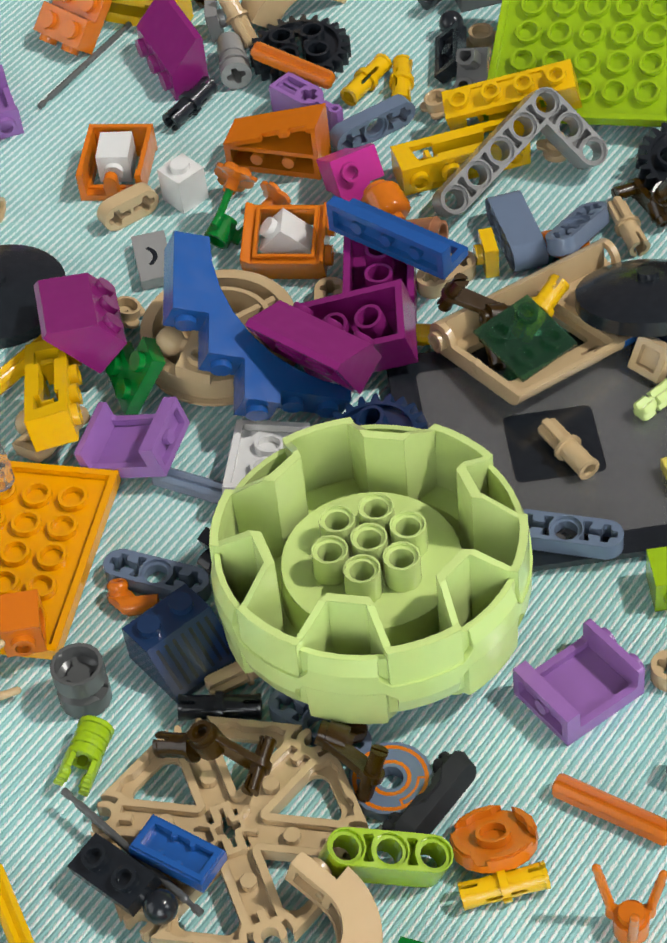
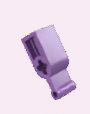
M289 71L269 85L273 112L326 103L329 132L337 123L344 120L343 109L339 104H332L324 100L321 88Z

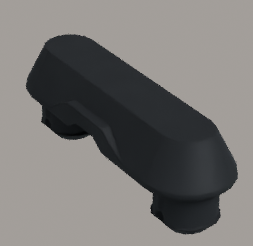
M459 750L452 754L446 751L441 752L438 758L433 761L432 769L434 775L432 776L431 784L423 793L417 795L401 815L398 812L391 813L388 816L389 820H384L382 830L431 834L476 777V766L466 753Z

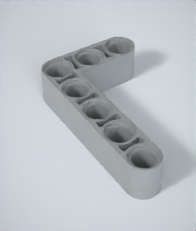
M551 87L539 88L525 96L433 195V209L438 215L446 218L463 213L539 132L574 167L581 170L603 163L608 154L607 144L556 90ZM537 97H542L547 104L546 112H541L537 108ZM515 120L523 124L525 129L523 136L515 133L513 128ZM561 121H565L569 125L570 134L568 137L564 136L560 131ZM492 144H496L502 150L500 161L494 159L491 155ZM584 145H588L593 151L591 161L583 155ZM470 168L475 169L479 173L480 179L477 185H474L468 179ZM447 192L454 194L457 199L455 209L449 208L445 203Z

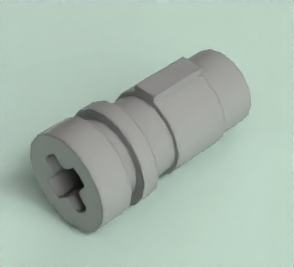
M231 31L224 32L217 39L218 65L221 80L230 89H241L247 86L252 78L249 59L239 35Z

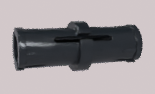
M203 76L192 89L184 91L179 96L178 102L162 115L164 124L168 128L172 126V130L177 131L192 115H197L202 110L201 106L218 91V87L213 79H210L205 84L208 76Z
M216 690L215 695L178 694V721L195 720L197 718L207 720V716L262 720L261 693L225 694L224 690Z

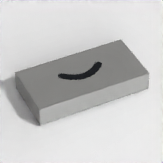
M164 230L132 236L131 241L142 290L164 286V249L167 245Z

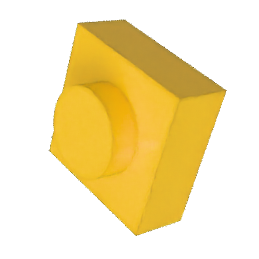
M492 227L478 229L479 244L473 245L476 265H482L486 278L500 276L499 249Z

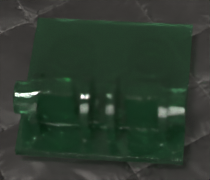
M528 295L473 332L506 365V371L503 373V376L507 381H513L517 378L522 382L528 380L577 345V342Z

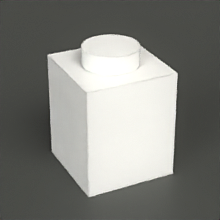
M132 131L100 132L95 160L101 183H103L105 173L109 171L117 174L119 182H133L137 152Z
M181 153L157 169L163 200L183 214L209 198L204 167L185 154Z
M282 208L277 214L266 218L259 230L261 235L259 251L264 254H311L313 227L294 214Z

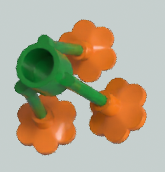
M226 161L224 164L217 162L214 173L218 176V182L223 185L224 194L216 215L204 236L210 237L212 245L220 249H227L230 243L239 245L242 239L243 226L237 230V221L225 214L231 196L237 191L243 192L245 188H252L258 180L257 177L252 176L248 168L239 167L231 161ZM265 180L260 183L263 195L266 198L260 205H291L290 197L281 191L277 184L272 181L268 183Z

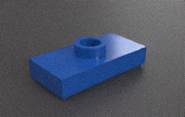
M154 814L128 847L130 855L202 893L205 892L227 861L225 850Z

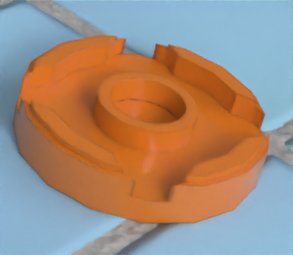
M488 805L470 811L459 818L454 824L455 831L452 834L450 833L449 841L453 848L455 861L466 870L481 874L496 873V871L504 869L505 871L516 869L527 862L537 850L539 837L537 826L532 816L522 809L512 806V811L501 810L500 805Z

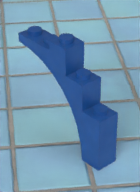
M179 231L173 232L164 249L163 326L175 327L180 331H199L198 370L208 371L216 376L234 375V415L245 416L252 421L270 420L277 408H281L288 413L300 411L315 413L322 418H333V411L342 414L345 410V403L352 401L351 390L339 384L318 379L286 363L261 344L233 312L220 288L212 263L210 237Z

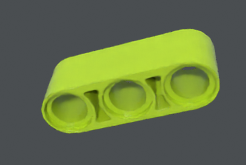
M339 827L330 834L319 852L318 858L329 866L332 876L336 879L347 867H350L364 883L427 888L436 885L453 863L454 853L452 846L446 839L434 834ZM340 847L345 849L349 853L351 860L340 859L334 853L333 848ZM377 851H384L391 855L394 864L384 863L380 860ZM421 855L433 858L437 868L428 867L424 864Z

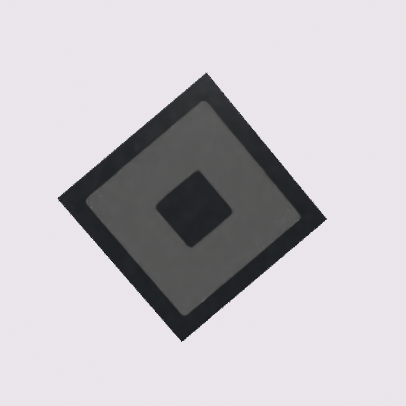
M570 332L533 337L530 344L522 343V339L506 341L513 364H511L510 368L496 373L507 381H513L585 342ZM667 335L657 336V338L667 343ZM636 342L518 405L508 403L441 353L435 351L418 353L417 363L386 370L390 394H392L395 402L402 396L405 397L408 405L414 402L418 411L423 412L429 428L434 423L450 428L472 439L493 454V466L510 484L523 509L613 520L619 523L624 530V548L622 553L616 558L603 560L532 550L533 572L646 556V549L667 547V480L660 470V459L667 457V406L661 411H656L657 414L648 421H642L633 413L634 402L644 395L647 396L646 393L659 384L627 367ZM485 347L470 353L490 368ZM555 418L571 435H577L581 439V445L600 464L598 471L591 478L586 480L580 479L578 474L564 460L560 461L555 457V450L538 433V427L542 424L543 419ZM545 528V534L543 535H548V528ZM562 529L555 535L560 539L568 540L574 538L577 533L571 529ZM584 533V540L588 541V533ZM603 537L601 542H608L610 537Z

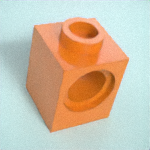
M38 589L0 595V638L5 641L4 650L7 658L28 656L33 653L47 651L45 611Z

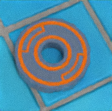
M383 742L379 745L386 747L389 751L383 765L385 770L384 778L387 776H397L403 780L402 783L393 789H387L380 784L377 785L369 802L364 803L357 799L363 814L380 822H384L386 819L389 820L388 816L393 812H398L401 815L417 795L423 793L431 784L433 770L427 757L415 747L401 742ZM371 747L362 753L369 757ZM349 770V783L355 794L360 778L352 770Z

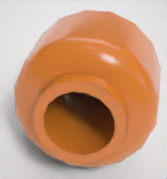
M379 179L370 183L363 191L362 202L404 220L409 215L411 209L410 202L396 182Z

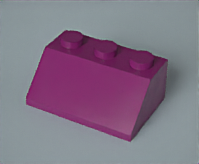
M153 0L136 26L139 39L135 40V45L140 57H146L152 74H158L164 91L169 90L175 100L178 101L179 96L184 91L192 89L203 76H208L205 84L209 81L203 39L175 0Z
M89 273L38 280L33 286L42 339L101 374L127 344L115 287L108 280L102 277L97 279Z
M279 300L249 318L245 326L270 351L359 395L382 357L373 346L375 341L366 334L355 330L352 335L343 330L344 326L328 316H325L323 320L313 316L314 312L310 308L299 302H294L293 306Z

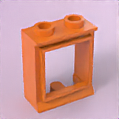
M89 124L75 175L81 201H104L134 185L119 184L117 174L111 171L105 173L103 184H94L98 169L95 156L100 132L132 131L137 156H140L138 167L134 173L135 183L144 182L148 184L155 152L158 150L153 124Z
M246 202L240 252L242 270L258 273L270 279H322L327 277L328 266H333L334 247L329 245L330 236H336V232L329 230L327 202H324V205H255ZM282 208L286 209L309 225H313L311 254H258L260 225H262L266 218L273 217Z

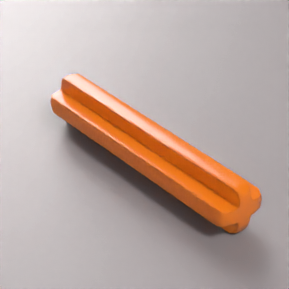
M255 42L250 51V55L254 60L285 73L289 71L324 89H330L335 81L336 76L333 71L265 43Z
M560 773L556 777L552 785L553 797L654 843L667 846V819L567 774Z

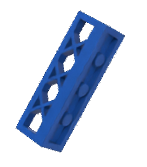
M334 195L326 203L329 230L442 280H445L468 256L467 246L355 198L347 201Z

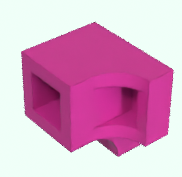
M372 143L356 148H344L316 160L326 191L347 201H350L352 198L361 201L363 191L370 184V181L385 176L375 145Z

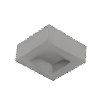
M204 0L205 21L212 42H217L218 37L224 33V27L228 26L226 23L227 17L223 9H220L217 0Z

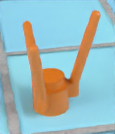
M593 864L592 871L605 905V915L613 920L614 936L620 943L645 942L649 936L650 919L656 916V907L665 887L667 871L661 870L647 903L642 904L637 900H626L618 905L614 902L601 866Z

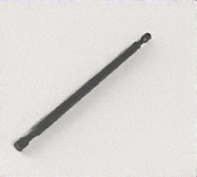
M126 22L120 30L114 33L52 90L44 100L40 101L37 107L42 109L46 106L49 100H52L111 46L125 30H128L132 26L131 22Z
M65 787L61 790V795L73 802L80 812L130 855L128 848L130 844L86 804L74 797L68 788ZM131 856L154 872L162 881L161 884L171 891L182 903L187 904L194 914L200 917L204 913V910L198 904L193 903L189 896L160 870Z

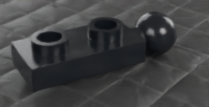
M452 10L441 15L439 28L442 33L435 38L434 77L442 84L452 77H457L456 52L460 48H466L467 27L464 26L462 16Z
M97 833L90 838L67 866L75 876L133 917L143 908V913L148 921L156 925H165L171 922L177 915L178 900L171 891L162 888L157 889L162 883L159 877Z

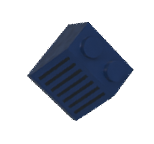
M186 584L176 589L122 628L129 658L177 704H179L178 694L192 695L205 685L204 678L207 675L236 662L229 648L223 626L214 611Z

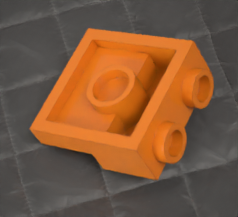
M53 0L52 3L44 1L33 30L41 33L39 39L55 46L58 41L63 43L61 49L78 56L79 52L82 51L92 55L112 0Z

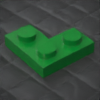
M142 337L136 350L132 342H127L105 368L124 415L139 414L166 363L160 347L156 343V338Z

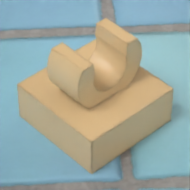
M638 337L627 367L656 384L662 382L667 376V343L657 337Z

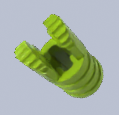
M82 716L78 721L74 737L64 754L53 783L62 787L67 782L72 771L71 765L87 770L78 786V794L87 797L102 764L108 744L113 737V726L96 716Z

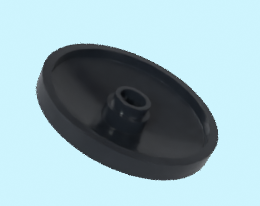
M18 244L0 245V349L26 343L41 335L33 285L38 280L66 276L58 260L41 249Z
M667 259L629 260L602 267L588 274L579 282L575 290V306L578 316L588 325L611 334L630 337L666 336Z

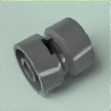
M74 643L61 648L51 660L50 673L54 686L57 689L62 709L67 715L76 719H80L85 715H100L109 707L112 700V689L101 653L97 648L86 643Z

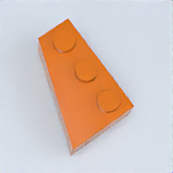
M326 103L235 118L223 143L226 161L234 162L239 167H246L251 172L321 180L322 176L316 160L332 153Z

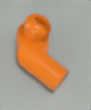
M123 578L112 579L107 584L109 593L106 596L108 602L123 615H141L160 602L158 594L136 596L132 591L128 590V582Z

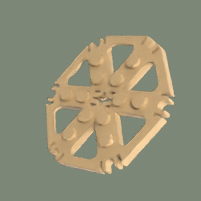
M207 716L208 722L214 723L228 739L234 742L258 744L261 735L264 737L265 735L270 736L277 741L275 746L277 750L270 759L273 765L270 775L264 776L259 796L255 797L253 795L252 797L241 791L242 786L236 790L223 755L210 761L201 758L197 763H189L185 758H157L153 753L151 745L100 796L102 801L97 803L99 815L110 817L105 822L129 844L133 842L154 814L224 849L227 853V861L207 889L222 875L237 914L239 926L230 935L185 931L179 926V920L190 907L182 903L178 898L177 915L168 924L156 925L146 919L143 908L133 917L114 903L120 922L123 920L128 930H131L138 922H147L139 931L145 943L149 941L151 943H249V941L264 943V940L269 936L278 937L281 943H289L286 928L291 930L296 943L323 911L311 900H308L298 910L285 909L265 860L292 862L301 851L310 858L313 856L318 858L319 852L326 840L337 828H368V823L341 762L330 752L321 750L322 746L308 747L307 745L312 742V732L309 728L302 730V725ZM179 725L174 726V732L182 733L181 727ZM174 764L181 768L195 805L134 799V797L163 766ZM314 779L325 780L330 785L341 811L339 820L279 814ZM224 817L228 826H231L233 831H235L236 847H233L230 838L228 839L223 834L224 824L222 818ZM92 822L93 832H90L91 836L97 833L122 850L120 846ZM248 840L250 847H247L245 841ZM340 847L333 848L337 857L343 860H351L349 853L345 849ZM163 873L187 894L193 903L203 894ZM162 884L157 888L166 889Z

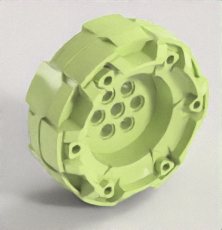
M351 417L331 420L307 427L282 438L283 448L270 455L254 467L234 490H224L212 518L209 548L212 562L210 574L214 601L222 621L229 648L245 674L255 672L256 675L276 690L295 700L308 704L311 716L350 724H386L398 711L425 706L450 695L473 694L501 670L518 645V627L528 608L532 590L533 554L528 515L524 513L510 484L493 466V454L467 436L435 423L428 429H419L400 425H357Z

